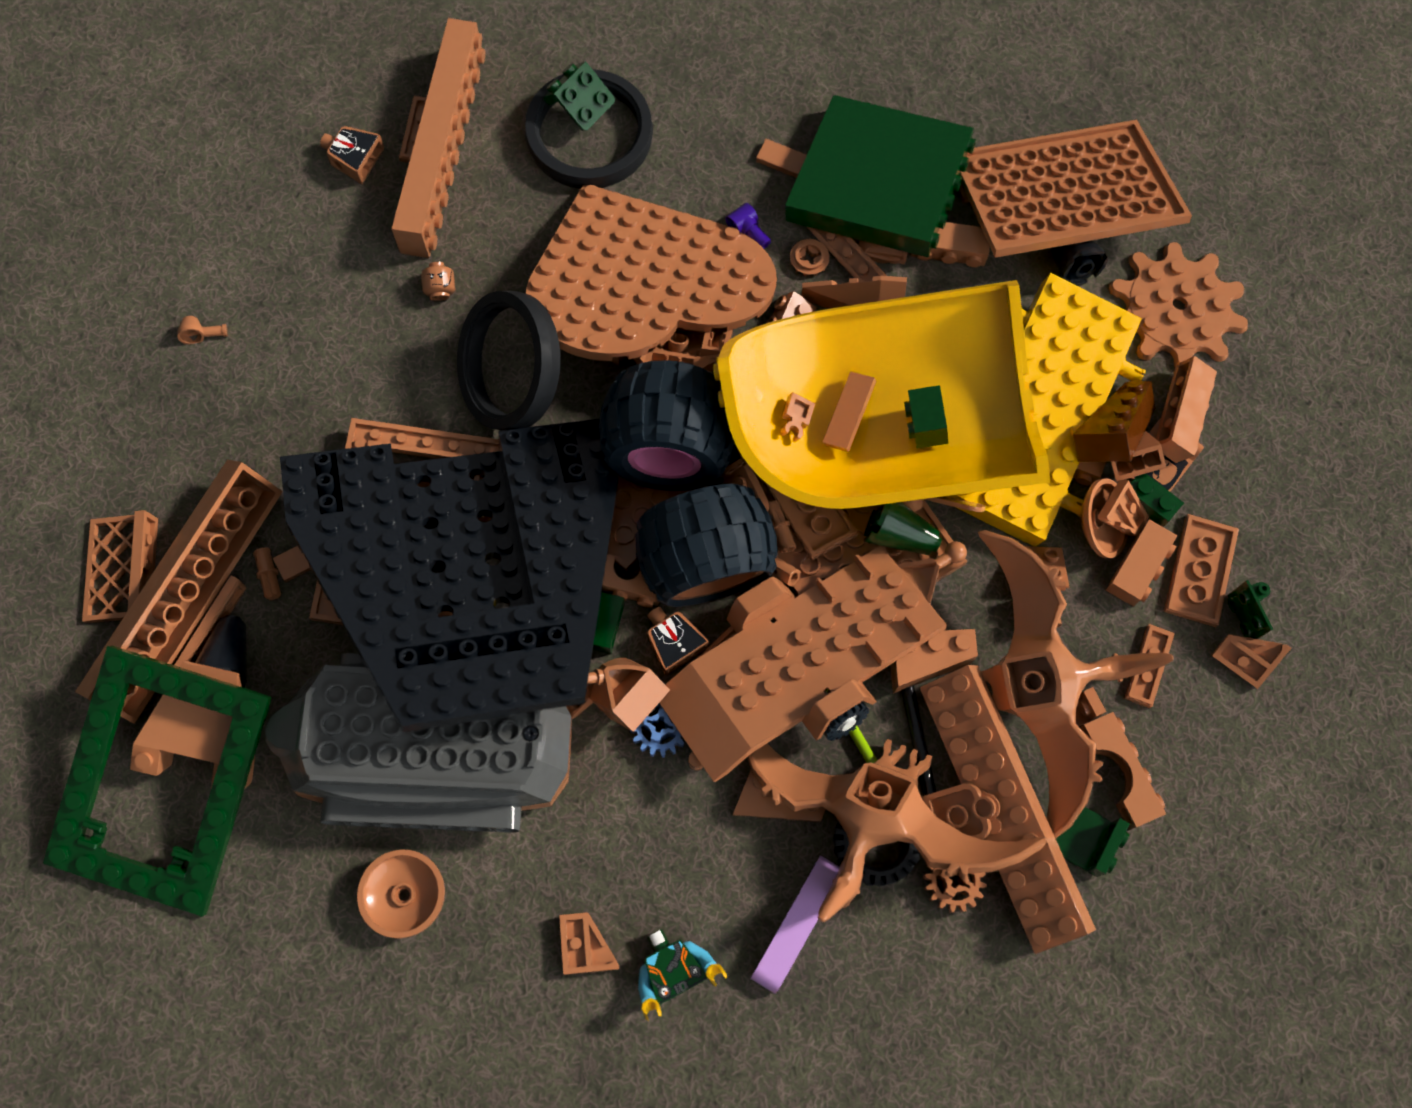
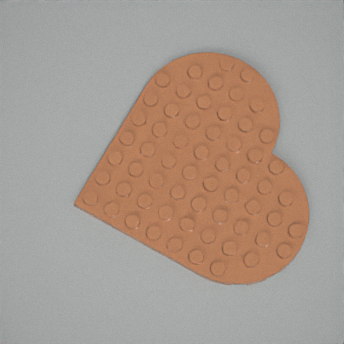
M583 185L531 274L526 294L540 301L550 314L557 331L561 350L586 359L612 361V357L627 356L628 359H633L648 354L649 349L657 345L660 347L673 336L677 328L711 332L712 328L725 327L728 331L745 326L746 321L754 317L759 318L770 306L775 294L777 275L772 259L763 247L742 232L739 233V230L735 227H729L688 213L622 195L618 192L605 190L594 185Z

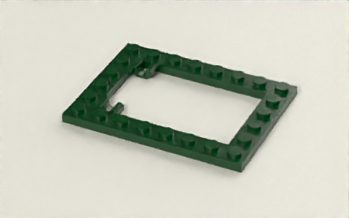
M113 645L107 646L43 864L201 917L206 915L272 697ZM130 684L233 717L193 851L178 846L173 847L170 855L173 856V860L166 869L162 867L157 868L108 852L107 849L100 847L105 838L107 823L91 818ZM87 828L94 830L91 837L85 835ZM185 861L189 862L188 868L183 867Z

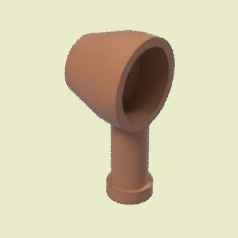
M194 316L184 317L177 331L178 340L187 345L200 343L204 340V337H228L227 324L202 327L199 320ZM198 335L196 340H192L189 336Z

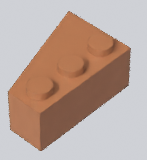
M975 629L944 630L892 663L890 668L893 694L912 685L925 682V680L971 664L978 656Z

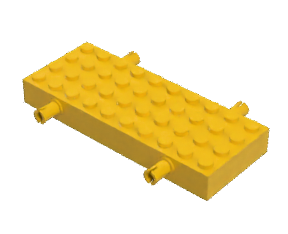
M1050 273L1040 284L1029 310L1022 309L1029 375H1024V382L1029 383V389L1032 392L1034 421H1037L1040 437L1048 456L1050 483L945 496L985 505V511L983 512L958 509L1034 547L1046 540L1060 507L1081 517L1083 500L1068 493V487L1079 464L1073 434L1106 402L1117 375L1130 381L1142 380L1146 371L1127 362L1125 358L1142 318L1053 273Z

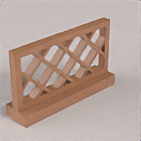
M145 510L135 511L134 515L90 519L82 622H106L122 620L127 612L119 613L115 607L125 597L128 600L129 610L155 571L158 531L157 517ZM128 523H134L133 531L126 538L120 531ZM108 525L112 530L101 540L98 537L99 526ZM118 535L123 542L112 551L107 545ZM129 546L132 549V555L124 563L118 556ZM105 549L110 555L99 565L96 562V555ZM116 560L121 567L111 577L105 570ZM127 571L130 574V582L122 588L117 581ZM102 574L108 581L97 591L94 588V581ZM114 586L119 593L109 603L103 595ZM101 600L106 607L98 615H92V606Z

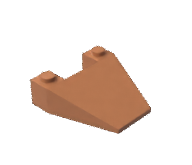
M184 661L180 666L181 668L242 687L239 673L189 661ZM163 694L133 743L130 770L158 776L172 765L174 754H179L214 763L212 788L233 717ZM255 756L252 762V766L249 772L245 788H247L252 782Z

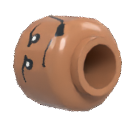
M432 262L429 264V267L422 271V291L426 296L430 297V300H448L450 295L455 292L454 272L450 267L444 266L443 262Z

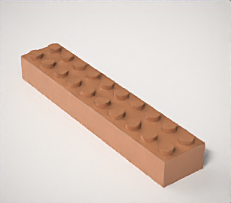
M451 18L447 20L392 225V232L401 254L430 258L431 251L437 247L436 231L437 228L441 229L443 214L441 212L442 208L447 207L448 204L447 189L448 186L453 184V165H457L459 161L458 146L464 142L465 133L463 127L464 124L469 122V103L473 104L474 84L479 83L480 63L483 64L485 60V49L481 46L482 34L478 32L477 22Z
M227 459L75 692L89 700L92 699L107 646L113 645L168 664H173L283 491L244 463ZM130 684L121 717L135 724L153 696L154 691Z
M966 665L920 687L961 784H973L980 789L981 793L992 794L999 801L1000 813L995 820L991 821V831L985 840L1010 842L1037 837H1046L1047 839L1043 848L1020 863L999 869L1034 953L1043 952L1088 935L1096 930L978 665Z

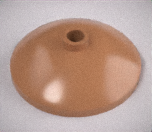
M1107 478L1096 480L1087 490L1081 509V525L1092 550L1102 558H1114L1124 549L1128 535L1098 519V515L1117 485L1116 482Z
M395 850L375 859L364 871L357 891L358 907L364 921L377 933L390 938H408L426 930L438 917L445 898L444 881L438 867L425 855L412 850ZM403 890H408L409 898L402 901L400 893Z

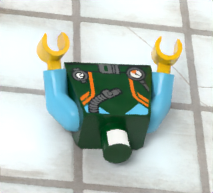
M663 930L655 932L647 937L654 953L644 958L645 963L639 971L638 991L642 1002L644 1018L647 1021L649 1020L647 1014L651 1010H657L660 1017L662 1012L659 1005L709 979L713 986H717L714 977L717 974H723L726 979L727 974L722 966L717 964L706 950L693 942H682L680 939L669 944Z

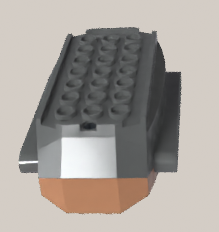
M355 653L342 654L340 666L324 665L317 674L304 683L287 705L278 709L272 715L265 728L266 742L273 754L282 762L292 790L298 796L322 803L320 823L327 825L515 833L520 831L521 811L552 806L569 782L572 719L566 706L403 732L388 707L381 690L375 684L369 669L366 668L360 655Z

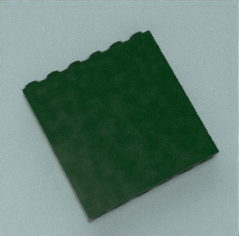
M833 95L785 204L786 221L928 258L931 249L937 248L940 234H938L939 229H944L947 220L946 210H951L955 195L952 194L954 190H959L962 180L960 173L966 172L969 162L967 155L968 153L972 154L976 144V139L972 138L974 128Z

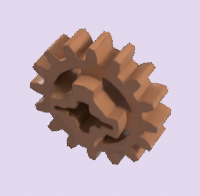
M926 866L931 871V874L923 876V879L930 881V884L924 887V890H932L933 895H931L929 900L934 901L938 899L940 901L938 904L939 909L948 905L949 913H953L956 906H958L962 913L966 911V904L971 908L977 906L974 898L982 899L984 897L979 892V889L987 887L986 883L980 882V878L985 876L986 873H971L973 883L969 881L968 876L966 880H963L957 873L955 875L959 877L958 882L961 885L953 888L951 886L952 880L946 877V870ZM937 879L941 881L942 892H940L937 886ZM956 893L967 895L963 900H952Z

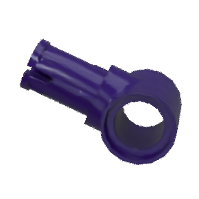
M744 203L726 216L725 220L729 227H735L739 230V233L742 232L761 245L763 249L770 245L771 239L758 226L757 213L750 204Z

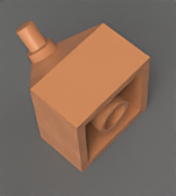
M628 658L610 660L602 664L599 669L589 672L588 684L594 683L589 699L608 718L632 732L637 729L670 691L649 668Z

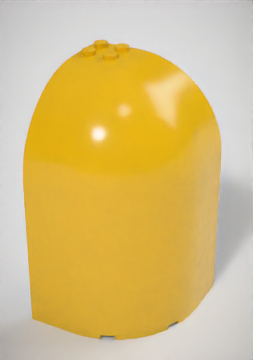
M1017 280L837 307L783 318L752 328L733 337L724 344L719 357H716V363L713 364L715 380H720L721 391H718L719 404L721 408L726 410L730 432L742 457L751 469L768 485L799 502L823 508L847 509L1050 483L1048 456L1040 437L1037 421H1034L1032 392L1029 389V383L1024 382V375H1029L1020 288ZM850 372L874 377L876 384L850 450L846 452L824 446L822 442ZM940 385L949 444L916 449L915 438L909 439L907 423L912 422V417H906L904 402L909 401L908 390ZM792 392L815 403L809 426L803 429V436L796 442H793V431L789 430V433L784 437L780 433L781 428L788 422L781 417L787 397Z

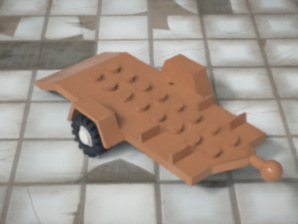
M954 541L949 543L945 548V553L936 559L931 558L896 564L882 546H878L862 557L858 554L855 555L854 562L822 581L818 578L817 584L797 597H795L785 583L775 577H770L736 598L727 621L737 634L690 662L665 684L670 691L659 702L713 782L726 776L751 753L801 721L816 741L823 734L831 741L841 739L842 735L845 737L849 731H854L857 725H861L863 723L862 720L866 719L869 713V709L864 702L872 705L877 702L862 682L946 629L947 624L930 604L939 569L950 562H962L967 555L965 545Z

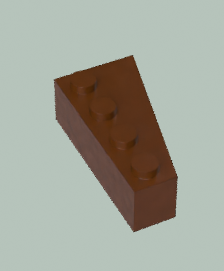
M1131 380L1125 382L1073 434L1078 462L1132 460L1155 410L1152 381Z

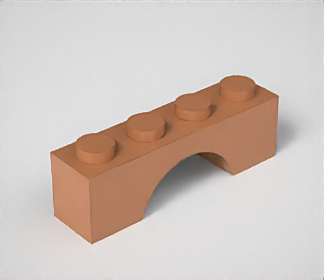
M1111 712L1081 726L1080 729L1096 743L1095 754L1111 758L1123 771L1126 782L1125 792L1116 806L1123 820L1130 823L1128 830H1132L1165 815L1164 801L1158 793H1155L1151 785L1152 779L1146 768H1142L1135 745L1128 741L1124 733L1125 726L1122 720L1116 717L1114 712Z

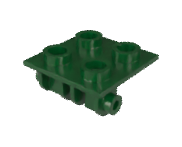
M1246 580L1227 595L1229 598V608L1233 613L1237 614L1241 622V632L1245 637L1260 639L1273 630L1260 604L1270 594V587L1264 582L1251 585L1249 580Z

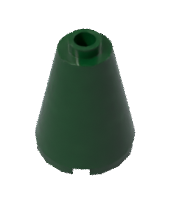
M897 502L882 504L877 510L873 509L864 531L866 538L863 541L869 544L930 555L931 552H936L939 549L942 538L939 537V530L905 504Z

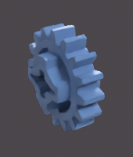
M658 703L651 711L659 710L658 713L651 717L647 716L634 732H630L638 734L634 737L633 742L634 744L642 742L640 751L644 752L649 748L651 757H654L656 751H660L662 758H664L667 750H670L674 755L676 753L675 746L678 745L683 748L684 742L681 739L682 735L675 725L671 723L669 716L660 703ZM660 721H663L664 727L667 729H662L660 733L656 732V727L653 725H658ZM641 728L649 731L651 741L644 737ZM668 737L674 738L666 744H661L662 740Z

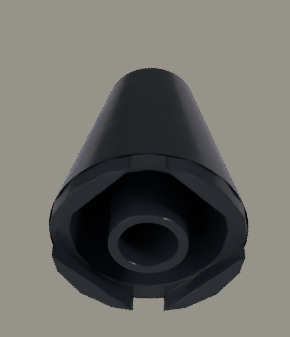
M1092 240L1051 248L1059 276L1076 286L1088 283L1086 279L1092 275L1096 278L1108 262L1105 251Z
M226 615L216 623L195 663L239 673L241 686L245 688L247 683L246 624L236 615Z

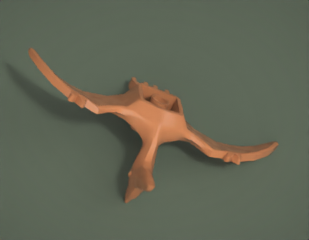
M983 530L978 532L979 537L997 559L1010 587L1013 599L1015 630L1008 653L996 665L981 671L985 682L989 683L992 687V698L997 709L1020 717L1037 738L1047 766L1049 779V804L1046 819L1056 839L1073 825L1088 803L1093 783L1102 781V777L1096 773L1103 766V762L1095 760L1096 743L1076 725V707L1082 690L1092 680H1117L1121 682L1124 678L1165 666L1172 662L1174 657L1168 653L1118 655L1115 653L1111 657L1089 664L1083 663L1070 653L1062 643L1056 630L1063 610L1067 605L1060 591L1066 584L1056 579L1059 569L1049 570L1036 553L1013 538Z
M889 739L884 743L883 756L875 763H865L851 774L832 776L804 770L783 758L768 743L747 757L753 775L763 786L762 796H773L774 805L783 802L794 812L802 809L824 807L835 815L847 834L849 846L837 875L833 879L832 885L819 909L818 919L820 922L829 920L839 910L849 906L854 897L860 894L865 855L875 846L896 841L911 843L924 858L929 868L946 870V877H951L958 873L963 880H966L968 874L993 872L1022 862L1042 849L1047 839L1046 837H1037L1010 842L983 840L963 834L940 820L923 802L917 786L918 777L929 769L932 763V756L927 755L926 759L920 761L916 766L917 750L913 749L910 753L909 767L907 769L898 768L894 765L905 756L906 746L901 745L900 749L894 751L890 756L892 741Z

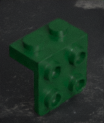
M585 61L577 65L572 63L562 72L564 76L560 80L556 79L546 88L548 92L542 97L548 105L559 102L582 131L588 130L615 102L612 93Z
M1084 807L1073 825L1056 838V841L1065 860L1093 876L1099 877L1107 872L1111 873L1118 860L1114 856L1118 848H1123L1129 838V833L1126 831L1130 823L1121 818L1111 822Z

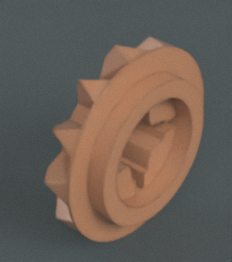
M814 239L799 241L790 252V264L794 266L796 272L799 271L804 276L808 274L816 276L819 272H824L829 264L830 256L828 249L823 243ZM806 251L811 257H815L812 265L808 260H804L806 258Z

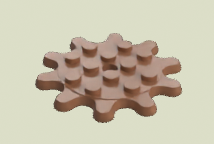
M1176 242L1169 243L1164 247L1162 261H1153L1142 252L1132 254L1128 259V263L1135 272L1134 279L1131 281L1113 280L1109 284L1108 290L1111 295L1125 302L1126 311L1142 318L1136 331L1141 339L1136 349L1137 356L1141 360L1148 361L1157 352L1166 351L1173 357L1174 367H1176V364L1193 357L1197 352H1205L1217 362L1225 361L1228 358V348L1222 341V335L1226 332L1241 334L1248 328L1247 319L1234 313L1230 307V303L1233 300L1243 296V284L1238 281L1225 283L1218 279L1215 275V270L1218 268L1219 259L1215 254L1209 253L1204 255L1199 262H1192L1183 256L1182 248ZM1173 301H1181L1185 304V309H1176Z

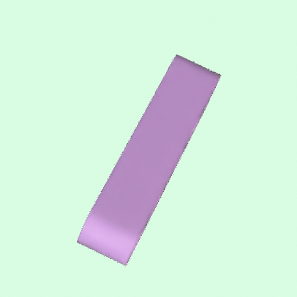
M820 855L750 979L772 993H777L818 920L819 909L832 885L833 879L837 875L839 866Z

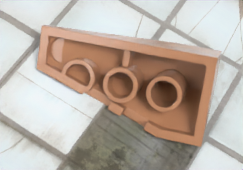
M872 276V281L859 282L858 278H850L849 282L844 284H837L833 280L802 283L801 296L811 303L828 309L905 297L907 277Z

